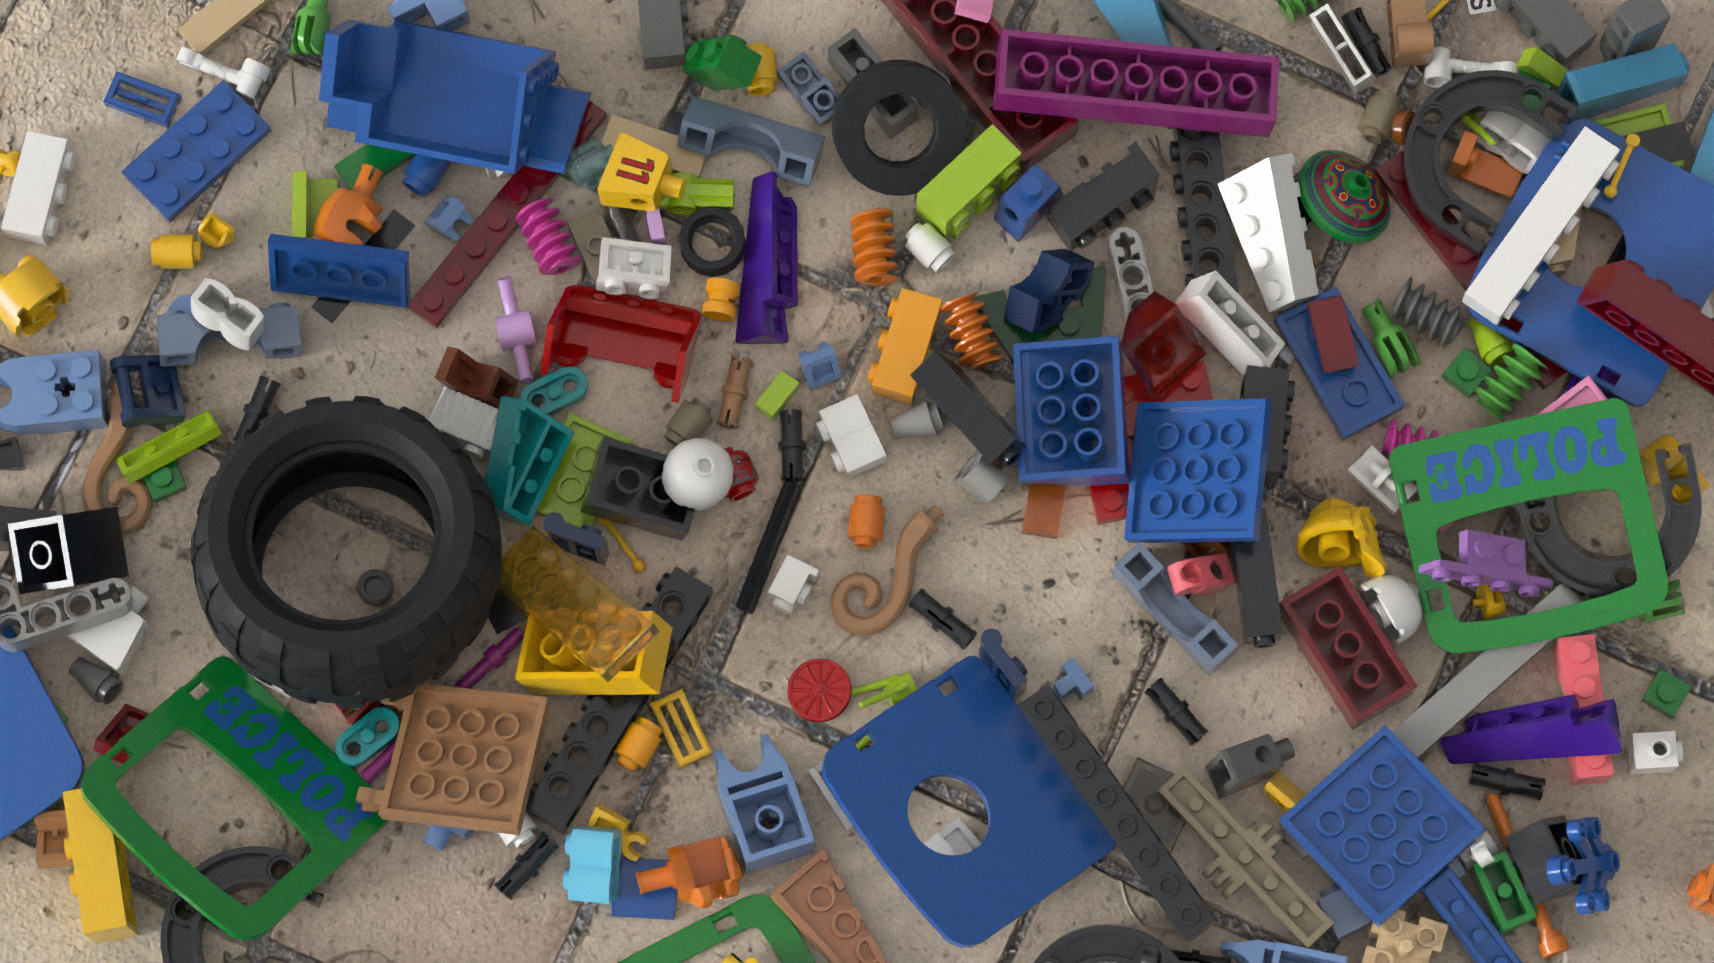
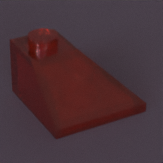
M1156 291L1151 293L1128 313L1120 348L1150 396L1155 399L1207 353L1177 304Z

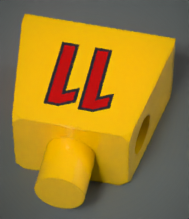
M620 132L597 190L602 205L653 212L658 209L663 195L681 199L685 191L686 179L671 175L673 168L670 156L667 153Z

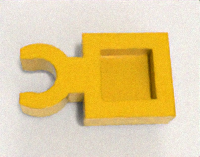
M601 804L596 806L587 826L621 829L622 852L631 861H638L642 856L640 852L633 849L632 842L637 841L642 845H646L650 840L649 836L643 832L636 831L631 833L628 831L627 828L631 821Z

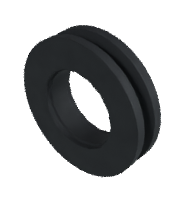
M889 60L867 67L848 82L839 95L834 107L832 135L836 150L843 164L858 182L882 194L893 196L917 194L963 152L966 142L967 123L960 99L946 79L932 68L918 62ZM896 94H908L921 99L929 107L933 115L934 132L929 144L919 155L906 161H890L877 156L868 147L865 140L864 124L869 111L880 100Z

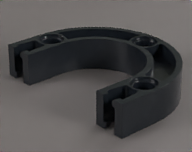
M1476 71L1454 78L1442 85L1418 109L1409 127L1403 156L1404 177L1408 192L1417 210L1433 228L1477 258L1486 246L1481 241L1477 244L1462 232L1467 222L1472 221L1483 227L1491 237L1499 227V223L1457 196L1445 181L1440 167L1439 153L1447 133L1455 124L1467 116L1484 111H1498L1517 117L1557 143L1565 131L1560 126L1556 128L1542 117L1545 109L1551 107L1564 114L1566 120L1570 123L1577 115L1579 109L1537 81L1510 71ZM1526 95H1535L1539 98L1541 105L1537 109L1529 110L1523 106L1521 99ZM1435 113L1442 118L1443 124L1436 129H1431L1423 121L1425 116ZM1448 209H1455L1461 213L1462 220L1455 225H1450L1443 220L1442 214Z
M1691 443L1678 445V451L1686 456L1687 474L1670 476L1665 461L1666 458H1670L1669 451H1666V448L1655 451L1665 502L1664 520L1657 533L1668 577L1687 558L1697 538L1701 522L1702 494ZM1680 483L1687 484L1693 491L1692 496L1687 500L1676 499L1672 493L1675 485ZM1556 496L1545 498V502H1537L1535 504L1523 502L1518 504L1524 534L1532 552L1542 566L1562 583L1584 593L1605 596L1633 586L1636 582L1635 579L1633 582L1623 583L1616 576V571L1622 567H1629L1636 574L1632 553L1620 556L1596 554L1581 547L1570 537L1562 524ZM1535 512H1544L1550 517L1551 524L1545 528H1538L1532 523L1531 516Z
M249 846L218 853L195 868L222 891L231 895L247 888L260 887L271 889L280 881L276 880L274 876L275 870L279 865L290 864L293 869L303 859L274 848ZM331 874L323 883L330 884L334 875ZM175 891L168 902L161 926L160 938L163 962L206 963L202 949V938L208 919L197 910L191 919H180V909L188 902ZM313 891L312 895H308L303 902L319 908L324 894Z
M1096 924L1073 930L1059 937L1046 947L1033 963H1142L1140 960L1141 952L1148 947H1154L1160 951V963L1182 962L1164 943L1144 931L1119 924Z

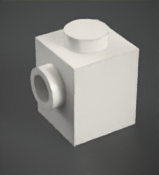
M1675 731L1632 733L1626 739L1630 775L1671 773L1679 767L1678 762L1683 761L1681 741H1676Z

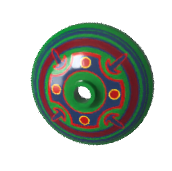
M1323 150L1312 155L1303 164L1298 176L1301 193L1300 199L1311 219L1323 231L1340 241L1352 244L1368 243L1382 234L1388 226L1391 216L1390 200L1382 180L1366 162L1347 152Z

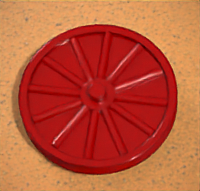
M812 659L801 664L793 672L788 683L787 694L792 708L800 717L811 722L820 723L833 720L843 713L850 702L852 686L847 673L839 664L828 659Z

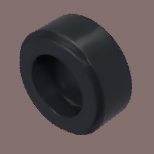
M371 569L360 576L357 583V591L366 604L381 606L391 599L394 586L386 572L379 569Z

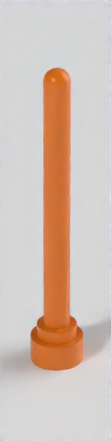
M1490 793L1486 797V804L1506 849L1508 843L1505 837L1513 834L1514 831L1499 796L1495 793ZM1537 903V911H1535L1537 917L1535 921L1541 933L1538 937L1540 940L1538 947L1543 959L1569 950L1570 946L1565 934L1561 935L1559 929H1554L1544 903Z

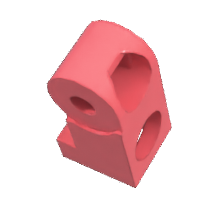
M1227 553L1185 559L1167 567L1176 596L1190 593H1202L1203 596L1213 595L1236 583ZM1216 564L1222 571L1221 580L1217 579L1211 572V567Z

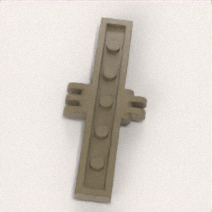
M1185 766L1158 789L1161 797L1218 855V858L1201 874L1207 879L1218 870L1221 874L1212 882L1216 889L1221 887L1227 880L1231 883L1221 894L1226 900L1245 884L1305 948H1310L1334 926V922L1273 859L1279 852L1275 846L1285 836L1278 831L1269 840L1265 837L1274 828L1270 820L1259 830L1253 825L1246 831Z

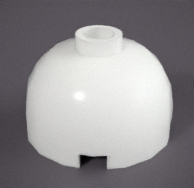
M692 438L680 442L669 452L663 465L662 482L666 493L676 504L682 507L695 508L694 510H704L715 506L727 495L733 483L734 466L730 455L720 444L707 438Z
M1383 575L1371 578L1356 588V591L1360 593L1362 600L1393 648L1406 641L1417 631L1422 620V606L1418 588L1414 584H1408L1405 580L1395 575Z

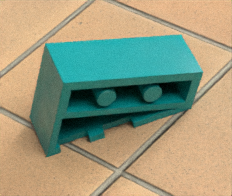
M505 396L500 398L486 482L492 492L498 517L507 522L529 526L575 432L524 399Z

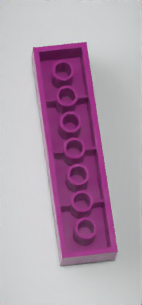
M1002 29L997 44L993 110L1269 137L1277 117L1279 57Z

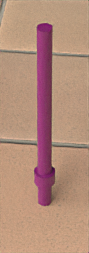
M515 627L496 646L492 644L483 652L484 657L452 687L471 689L493 667L498 669L507 660L505 656L523 640L524 634ZM396 740L360 773L368 784L391 764Z

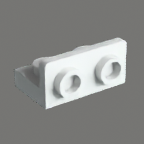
M603 237L600 246L599 275L596 281V290L605 291L610 295H638L648 300L664 298L670 283L672 246Z

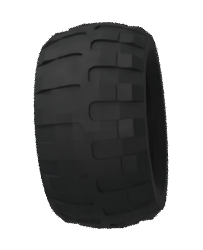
M330 396L305 401L306 407L286 414L279 410L261 420L258 430L250 434L246 439L239 438L231 445L223 456L224 458L221 461L219 470L215 476L210 477L199 502L197 523L191 538L190 554L196 591L215 637L238 660L241 667L260 681L282 689L285 694L295 699L315 705L320 701L336 703L340 708L365 707L366 702H375L389 698L390 702L413 694L415 687L424 684L431 678L437 680L456 663L465 647L473 643L488 619L489 609L498 592L502 575V538L495 502L486 480L477 471L467 452L445 431L440 432L418 412L404 406L400 409L386 406L380 399L369 396H355L353 401L343 400L334 402L331 401ZM341 487L374 488L397 496L412 506L424 518L434 534V545L429 563L421 578L403 598L378 613L357 619L331 620L319 618L288 605L270 589L263 579L264 554L274 530L292 509L306 499L321 492Z

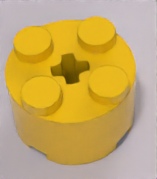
M29 254L8 275L6 273L0 274V319L19 338H21L22 332L27 337L34 335L59 315L55 308L60 302L66 306L71 292L41 259H37L34 254Z

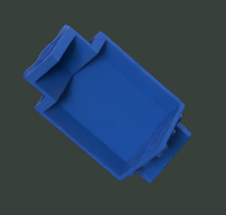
M348 19L326 32L319 101L329 102L326 127L356 132L355 142L513 174L524 166L565 174L592 92L552 85V83L556 82L559 73V63L555 62L556 51L399 20L389 27Z

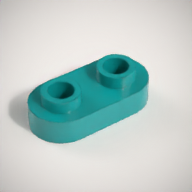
M564 367L527 385L523 389L520 399H524L532 405L533 401L538 397L545 399V404L542 407L536 408L551 416L581 401L588 391L587 379L580 369ZM569 382H573L577 385V388L573 392H567L564 390V386Z
M378 707L368 712L338 737L335 751L339 760L349 767H359L368 762L397 738L400 728L397 715L386 707ZM380 722L389 724L388 730L384 733L376 731V726ZM358 744L361 747L360 752L357 755H350L348 753L350 745Z

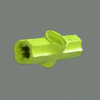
M672 173L671 175L686 179L684 194L681 199L663 195L659 204V209H666L667 212L676 215H689L701 208L718 207L734 211L735 182L734 179L698 178L691 173Z

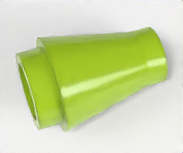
M1474 318L1469 322L1468 325L1472 330L1481 359L1484 363H1488L1489 367L1493 368L1495 365L1500 366L1505 362L1502 358L1504 354L1514 355L1511 347L1513 343L1505 335L1480 324Z

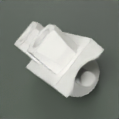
M1371 446L1347 470V473L1394 515L1400 507L1390 463L1375 447ZM1412 482L1404 483L1407 501L1418 491L1417 486Z

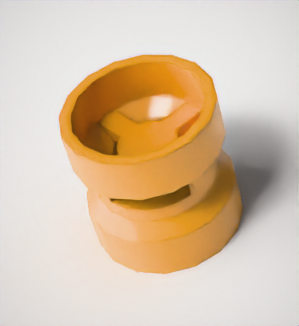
M724 278L707 279L705 291L708 294V300L703 302L701 315L715 321H734L737 308L733 303H735V299L740 295L741 285Z

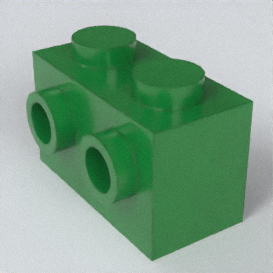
M738 36L711 37L708 40L695 41L690 46L685 56L686 63L682 72L713 91L750 87L762 56L746 46L747 42Z
M1507 851L1494 855L1495 861L1483 868L1478 863H1475L1468 870L1493 925L1501 935L1532 923L1537 917L1535 914L1537 905L1534 899H1531L1526 894L1520 881L1522 873L1518 865L1516 866L1511 862Z

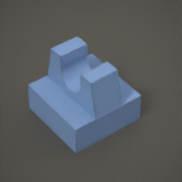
M445 196L424 223L434 232L440 233L451 241H457L460 235L453 228L455 221L460 220L464 225H470L473 219L466 211V206L458 198Z
M825 342L818 344V350L808 354L806 350L799 352L800 364L810 390L842 378L836 353L832 345H827Z
M1074 657L1061 666L1060 673L1063 675V678L1053 684V689L1061 701L1074 692L1080 700L1093 693L1094 685Z

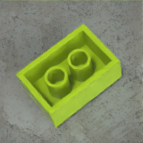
M992 124L917 193L916 215L924 223L930 222L947 240L952 236L955 239L959 238L969 228L970 223L968 221L977 213L980 216L984 215L995 203L993 198L1002 190L1006 192L1020 179L1018 175L1021 169L1022 153Z

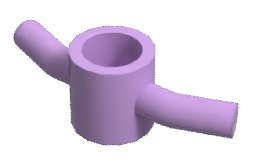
M505 276L498 279L505 315L495 317L502 351L513 349L520 383L528 384L534 380L527 351L528 345L537 344L530 310L519 312L511 276Z

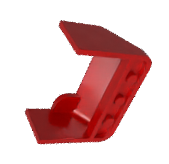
M584 285L568 286L565 288L547 323L540 374L547 376L554 361L563 367H575L577 364L584 362L587 356L654 370L653 378L659 382L660 386L673 389L671 402L678 403L688 380L702 316L697 310L685 306L643 299L627 294L610 295L605 291H598L594 287Z

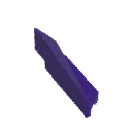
M773 171L757 176L752 181L735 339L736 343L739 344L787 343L788 331L785 308L790 309L798 306L797 206L791 197H784L777 187L778 175Z
M1575 694L1474 714L1464 721L1465 731L1457 735L1444 736L1440 739V744L1451 764L1620 754L1623 749L1615 700L1609 699L1579 708L1580 705Z

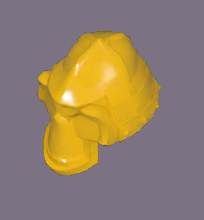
M1331 497L1318 503L1310 512L1308 519L1305 521L1300 533H1298L1295 548H1297L1299 557L1311 566L1336 569L1339 566L1348 568L1362 565L1365 576L1370 578L1383 576L1387 567L1378 544L1379 532L1375 530L1377 521L1370 513L1371 509L1369 507H1357L1355 504L1341 498Z

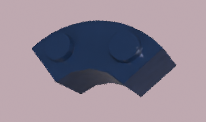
M1068 249L1041 251L1038 262L1030 275L1022 282L1010 286L1004 319L1032 333L1040 332L1055 325L1064 318L1062 312L1071 301L1075 300L1078 302L1090 280L1095 262Z

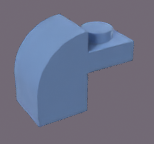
M394 0L392 5L388 6L393 23L398 20L412 23L428 15L435 28L454 31L471 22L468 10L462 0Z

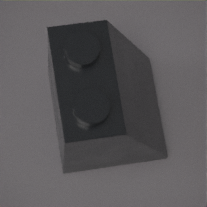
M118 506L8 524L19 595L129 576Z

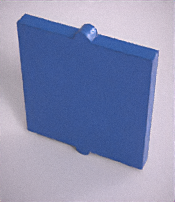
M621 857L618 899L612 903L611 916L675 920L677 889L673 890L671 886L641 895L636 878V872L667 865L666 861L669 860L640 858L638 861H631L626 857Z

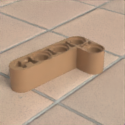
M1386 0L1393 67L1429 65L1434 51V31L1432 23H1427L1425 0Z

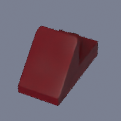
M125 704L95 739L93 751L105 754L124 735L147 717L149 713ZM122 750L112 760L124 764L131 757Z

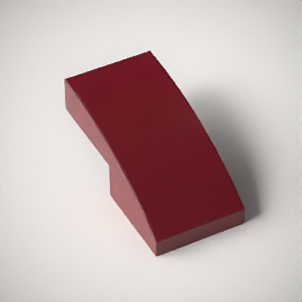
M1338 295L1306 302L1312 335L1316 338L1322 372L1329 373L1359 366L1342 296Z

